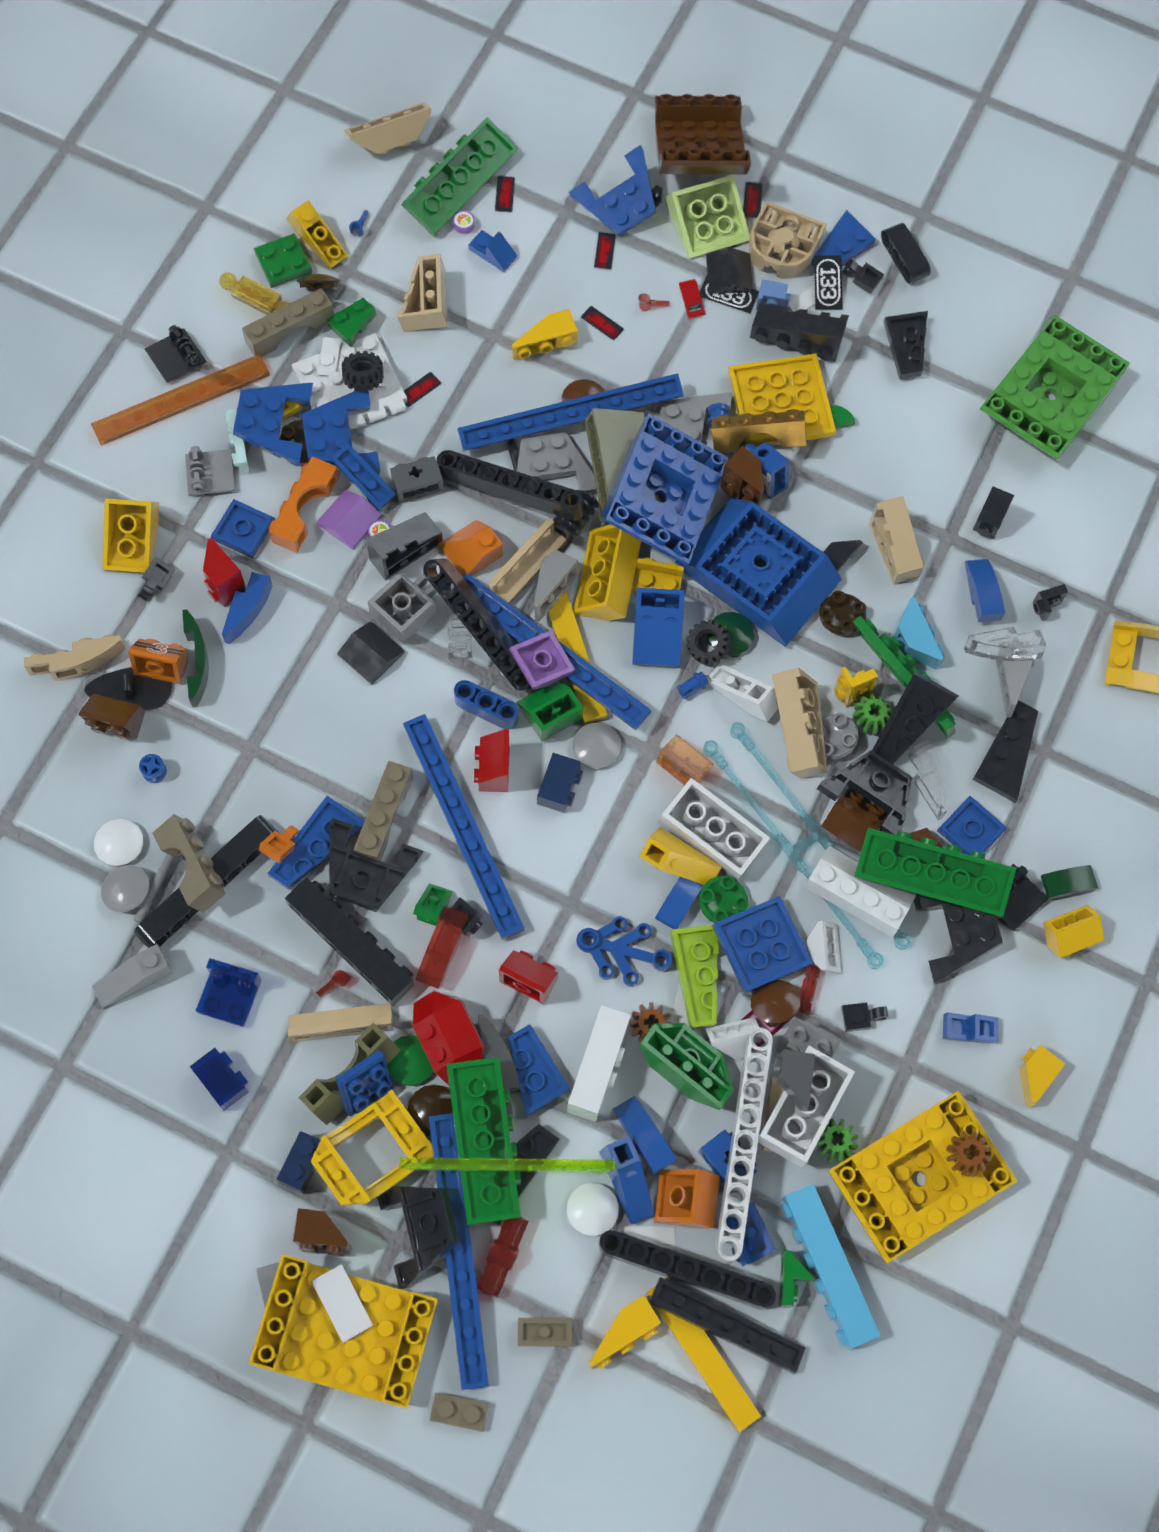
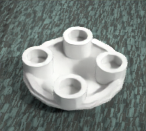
M125 819L111 820L102 825L97 831L94 839V851L100 861L108 865L122 866L133 864L138 860L144 844L143 834L132 821Z
M587 1183L580 1185L572 1192L568 1199L567 1215L569 1223L584 1235H602L614 1226L618 1218L619 1205L616 1196L609 1188L602 1184Z

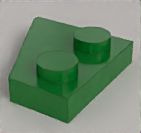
M361 298L340 312L335 313L326 321L328 327L351 347L355 343L354 337L357 333H363L367 328V324L377 314L375 308L367 300Z

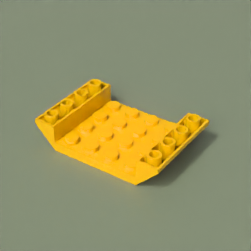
M282 1254L248 1364L407 1409L438 1299L347 1274L373 1326L342 1342L312 1283L314 1279L332 1269Z

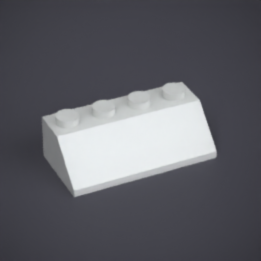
M828 846L805 888L893 937L909 911L916 895L906 890L855 877L854 874L858 862Z

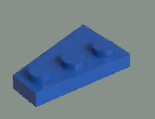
M846 210L815 255H841L842 266H844L849 259L855 258L872 246L876 238ZM814 257L812 258V262H811V264H812L813 266H814Z
M530 1024L508 1037L527 1118L569 1092L570 1088Z

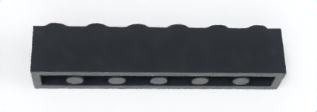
M306 877L285 897L287 905L385 1000L394 1006L414 986V980L412 979L414 974L405 965L400 967L394 961L396 957L387 948L382 950L376 944L378 940L371 932L367 931L364 933L358 927L360 925L359 921L352 914L345 915L341 911L342 905L334 897L329 899L323 894L325 889L316 880L311 882Z

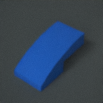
M679 877L655 919L672 929H678L703 886L694 881Z
M947 1012L943 1014V1039L975 1043H998L999 1018L979 1014L969 1016Z

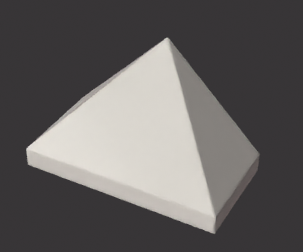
M823 920L818 921L804 946L812 962L821 970L840 974L841 963L837 924Z
M755 1017L706 1028V1034L715 1049L740 1062L744 1057L748 1037L759 1026ZM760 1037L753 1038L754 1044Z

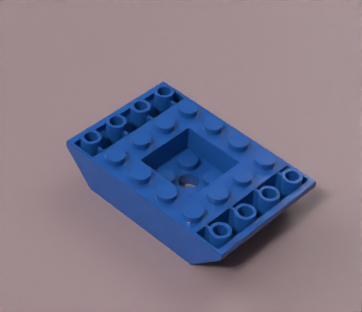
M648 413L625 456L602 513L604 521L688 566L728 457ZM655 495H659L663 499V503L658 502Z
M730 499L702 530L688 566L677 560L674 562L684 567L683 573L739 614L746 617L784 647L791 642L842 581L841 576L825 553L758 505L747 500ZM763 559L767 565L758 567L754 564V560Z

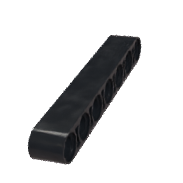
M451 450L442 451L437 456L436 460L440 473L448 481L568 520H579L585 513L582 496L574 489Z
M448 559L428 560L423 566L424 576L510 684L519 691L532 688L529 682L525 683L524 674L509 650L510 647L517 644ZM437 565L439 566V569H440L439 574L437 573V570H436ZM451 583L454 585V592L451 590ZM466 601L468 602V605H469V609H468V610H467L466 607H465V602H466ZM480 619L483 621V628L480 626ZM495 637L498 640V646L494 643ZM509 656L513 659L512 665L509 662Z
M262 815L254 818L210 858L213 862L212 867L215 873L223 881L221 884L223 888L262 853L259 851L260 843L274 831L279 832ZM178 888L135 928L134 935L147 948L156 944L161 947L199 911L187 905L180 888Z
M615 1230L605 1231L600 1237L599 1250L603 1255L664 1277H669L670 1279L756 1309H767L776 1300L775 1289L766 1282ZM605 1238H616L618 1247L615 1250L606 1249L603 1244ZM634 1245L641 1247L643 1257L633 1259L629 1255V1248ZM658 1254L665 1255L668 1258V1266L665 1268L657 1267L654 1257ZM682 1263L692 1265L694 1270L692 1276L685 1277L680 1273V1265ZM707 1272H715L718 1275L719 1282L717 1285L711 1286L706 1282L705 1275ZM738 1280L744 1285L743 1294L737 1295L732 1292V1281ZM759 1289H764L769 1293L768 1303L764 1304L757 1300L756 1293Z

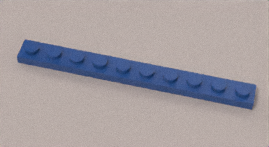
M676 373L459 427L457 431L464 452L584 422L593 408L628 411L680 398L684 394L679 374Z
M465 574L463 578L511 638L519 644L546 633L545 630L471 575ZM559 642L575 669L573 673L565 678L636 731L650 715L651 709Z
M426 714L404 722L403 727L501 940L525 931L524 925Z
M453 1113L429 1116L437 1188H447L460 1239L445 1254L461 1390L487 1387L489 1383L470 1229L466 1221Z

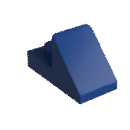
M481 230L468 244L470 251L502 272H505L517 258V254L499 231L493 237Z

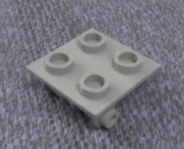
M192 446L188 454H185L188 496L235 491L232 450L202 452L200 447Z
M794 1017L776 1051L782 1053L786 1049L805 1052L807 1047L811 1046L832 1058L841 1041Z

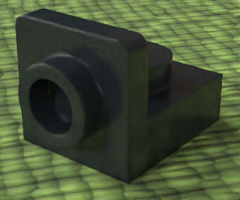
M1065 584L1040 591L1034 598L1033 609L1040 616L1041 621L1047 620L1052 612V607L1063 603V599L1068 593Z

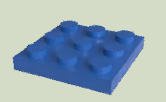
M780 896L712 925L744 994L813 964Z

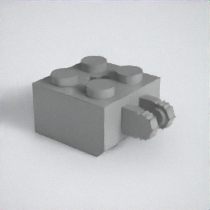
M399 573L368 601L369 613L403 644L437 613L436 603L431 599L437 591L432 585L424 592L421 590L428 582L424 574L412 582L403 573Z

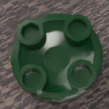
M724 612L712 620L722 625L731 637L732 646H729L731 650L726 655L737 658L752 645L754 628L743 615L735 612ZM708 634L707 641L715 649L718 639L716 635Z

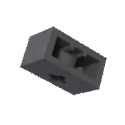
M435 456L429 458L422 457L415 462L400 463L390 468L391 480L399 503L444 491L443 479Z

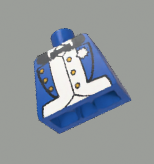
M753 443L746 445L745 448L761 460L763 492L769 499L787 489L789 485V461L768 443H763L758 447Z

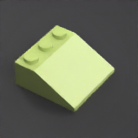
M733 175L672 192L666 196L672 221L689 259L749 241L750 234Z

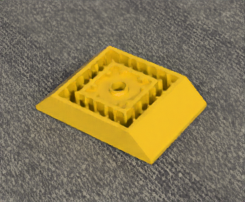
M959 1090L828 1171L886 1264L1018 1181ZM962 1131H965L968 1136L973 1131L976 1132V1140L985 1137L986 1141L982 1144L983 1147L990 1146L992 1149L990 1152L985 1153L992 1158L990 1163H985L987 1170L985 1172L978 1170L976 1177H972L970 1172L965 1177L961 1176V1168L956 1171L952 1170V1167L956 1164L955 1161L948 1162L946 1159L948 1156L953 1155L946 1150L948 1145H953L951 1138L954 1136L960 1138ZM970 1149L964 1151V1154H968L966 1156L968 1159L974 1157V1154H970L972 1152ZM915 1172H919L925 1177V1184L921 1187L916 1186L912 1182V1174Z

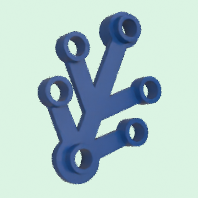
M622 916L615 917L613 922L598 930L585 928L577 935L576 943L578 948L585 953L591 954L599 968V976L604 980L612 978L614 968L606 962L600 949L611 953L623 974V982L628 987L637 984L638 974L631 969L624 956L651 963L658 971L669 969L672 963V956L665 949H659L655 953L628 946L639 939L646 940L650 937L651 927L647 923L639 924L637 929L613 942L604 938L614 932L622 933L626 930L627 920ZM617 921H622L624 923V927L617 928L615 926V923ZM646 928L648 934H640L639 929ZM585 938H592L593 944H585ZM664 958L666 964L659 965L657 959ZM603 968H609L611 970V973L609 975H604L601 970ZM633 975L635 981L628 982L626 976Z

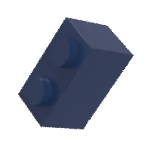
M552 753L537 795V804L565 813L567 806L571 807L576 793L572 792L574 785H579L583 776V771L580 770L581 761Z
M299 1132L276 1180L280 1184L304 1194L316 1170L311 1160L317 1150L320 1139L305 1132Z

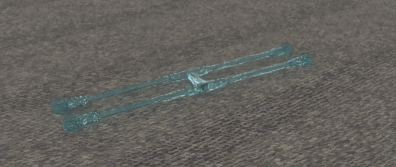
M735 722L730 729L731 736L739 739L746 750L753 754L802 817L803 823L808 827L811 834L792 846L783 833L776 829L728 767L729 764L718 751V744L713 740L707 741L704 744L703 752L706 756L711 757L721 770L725 771L773 833L774 839L797 869L804 873L809 880L811 872L799 853L816 841L823 846L824 850L828 846L836 848L810 814H806L756 750L755 744L745 733V726L740 722ZM740 728L742 732L736 733L733 729ZM713 746L715 750L708 751L706 747ZM824 899L857 942L856 945L867 958L868 966L871 969L880 968L883 964L882 955L874 952L866 940L859 936L836 905ZM900 929L893 936L895 939L894 944L900 950L906 949L911 943L910 936L902 933ZM899 938H904L907 944H900ZM871 958H877L879 964H873Z

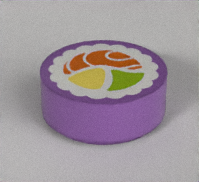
M464 210L457 212L453 217L454 229L462 234L471 232L475 227L474 215Z
M376 520L369 525L368 536H374L391 527L386 521Z

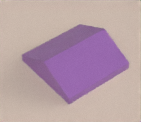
M345 489L319 518L316 525L353 550L368 533L369 525L376 520H380L382 514L364 497Z
M552 630L512 646L509 649L532 689L552 686L575 671Z

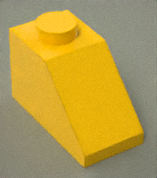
M1041 1044L1034 1050L1030 1047L1021 1058L1024 1064L1020 1068L1025 1104L1029 1108L1038 1102L1065 1066L1064 1062Z

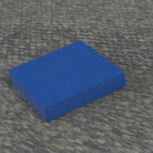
M233 499L210 537L215 542L253 559L269 533L270 524L275 518Z
M969 796L938 828L937 832L952 845L961 847V853L970 855L971 851L984 854L1007 827L974 798Z

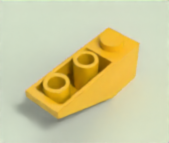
M309 200L291 211L286 219L298 236L330 269L348 257L346 251Z
M570 309L548 314L512 344L513 360L526 359L531 355L548 353L554 349L568 348L576 344L578 330Z
M661 827L649 837L639 857L662 871L703 885L710 879L717 877L722 868L721 865Z
M645 1295L620 1310L590 1360L589 1366L591 1368L597 1365L600 1370L613 1361L610 1357L620 1351L623 1355L636 1347L634 1344L635 1340L642 1336L644 1340H647L658 1333L656 1327L661 1322Z

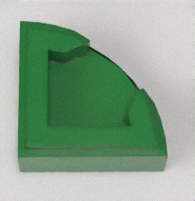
M830 405L835 428L854 426L855 419L847 409L837 405Z

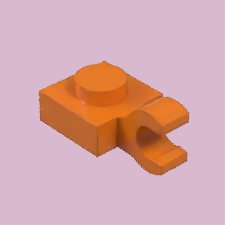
M290 825L282 834L274 831L260 843L259 851L280 863L294 850L295 843L292 841L295 838L294 836L299 833V830Z

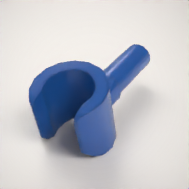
M367 210L363 211L358 221L350 223L349 229L351 234L358 228V237L363 236L362 226L369 214Z

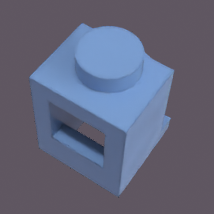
M762 279L756 310L759 304L788 308L791 295L787 294L788 284Z

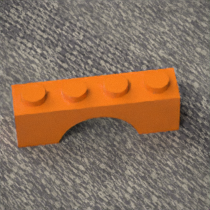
M313 456L309 463L303 465L300 479L298 482L293 483L288 500L284 501L280 507L278 518L270 524L269 533L272 543L298 553L308 535L306 524L299 517L300 511L309 500L315 497L330 495L339 479L337 466Z

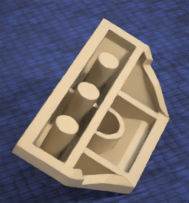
M422 102L395 113L344 129V133L351 141L376 154H386L392 148L409 146L412 141L418 139L432 113L431 107Z

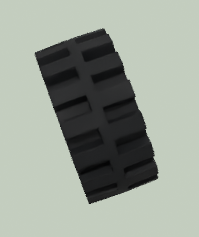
M356 351V354L351 353L349 357H345L344 361H342L343 381L349 389L354 388V391L362 390V392H366V389L372 391L373 387L378 388L379 383L382 384L384 379L383 364L378 355L375 356V353L371 352L368 354V351H363V353Z
M708 620V622L700 621L701 624L698 625L696 623L693 625L694 629L689 630L688 633L690 635L686 637L688 642L686 648L689 650V654L703 665L719 664L721 659L725 660L727 658L725 656L726 653H730L731 649L729 646H732L731 637L727 630L719 623H715L712 620ZM707 634L716 635L718 643L715 649L710 652H703L700 649L701 639Z

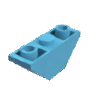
M915 597L910 598L894 636L901 644L900 649L904 655L909 653L915 661L937 669L944 660L943 648L937 644L934 638L933 627L925 619L923 606L918 604Z

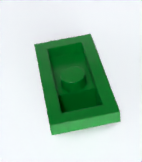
M429 883L415 905L413 914L417 915V920L439 927L453 891Z
M784 1250L781 1253L779 1307L791 1308L793 1302L798 1301V1285H794V1281L813 1282L815 1279L790 1250Z

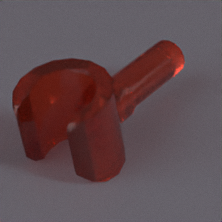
M646 293L638 296L640 302H645L639 303V308L642 311H648L651 306L670 305V301L650 300V296Z
M337 970L331 980L316 992L317 995L321 997L334 987L336 983L344 987L350 981L351 976L343 970Z

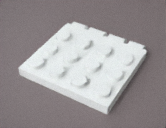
M376 333L355 340L354 345L351 347L347 344L341 345L336 371L331 372L329 376L318 375L317 371L319 360L324 366L333 364L334 357L330 353H324L321 357L320 354L291 364L299 384L313 383L310 408L314 409L354 392V388L349 389L343 381L341 364L345 357H349L351 353L356 354V351H360V353L368 351V354L373 352L375 356L378 355L383 364L382 384L379 383L378 388L373 387L372 391L368 389L371 405L369 410L347 412L350 431L365 426L366 418H368L370 423L388 417L387 410H389L391 415L406 410L405 403H407V397Z

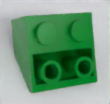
M558 681L552 686L540 688L517 701V705L541 742L583 719V706L571 688L562 681Z

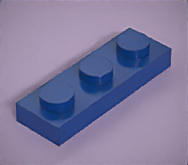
M349 443L331 457V461L378 511L396 496V493Z

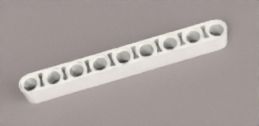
M764 1028L753 1030L745 1046L715 1245L716 1258L724 1264L733 1263L741 1255L773 1042L771 1033ZM753 1038H762L765 1042V1047L756 1046ZM749 1063H758L762 1071L759 1073L753 1072L749 1067ZM746 1088H755L758 1097H749L746 1094ZM742 1113H750L754 1117V1123H745L742 1119ZM738 1139H747L750 1143V1149H741L738 1145ZM734 1165H743L746 1168L747 1174L745 1176L737 1175L734 1171ZM733 1190L739 1191L743 1196L742 1202H733L730 1198V1192ZM726 1218H736L739 1223L738 1229H730L726 1224ZM725 1243L731 1244L735 1249L734 1256L728 1257L724 1255L722 1245Z

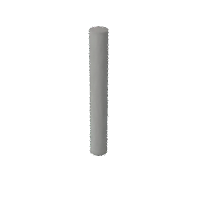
M166 854L149 888L146 904L139 908L134 918L135 922L141 923L146 918L175 857Z

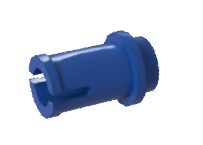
M695 672L692 678L678 685L677 690L681 697L686 699L702 688L704 690L709 682L703 672Z

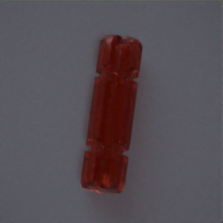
M814 965L807 966L806 977L802 983L800 991L801 1010L799 1012L801 1014L807 1015L811 1010L812 1004L810 1002L814 998L818 982L816 979L819 978L820 968Z

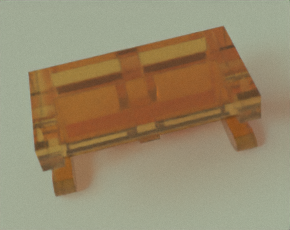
M677 734L660 750L656 760L658 765L684 786L690 778L701 784L714 766V763Z

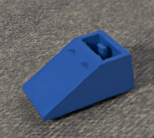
M637 587L633 665L680 667L685 590Z

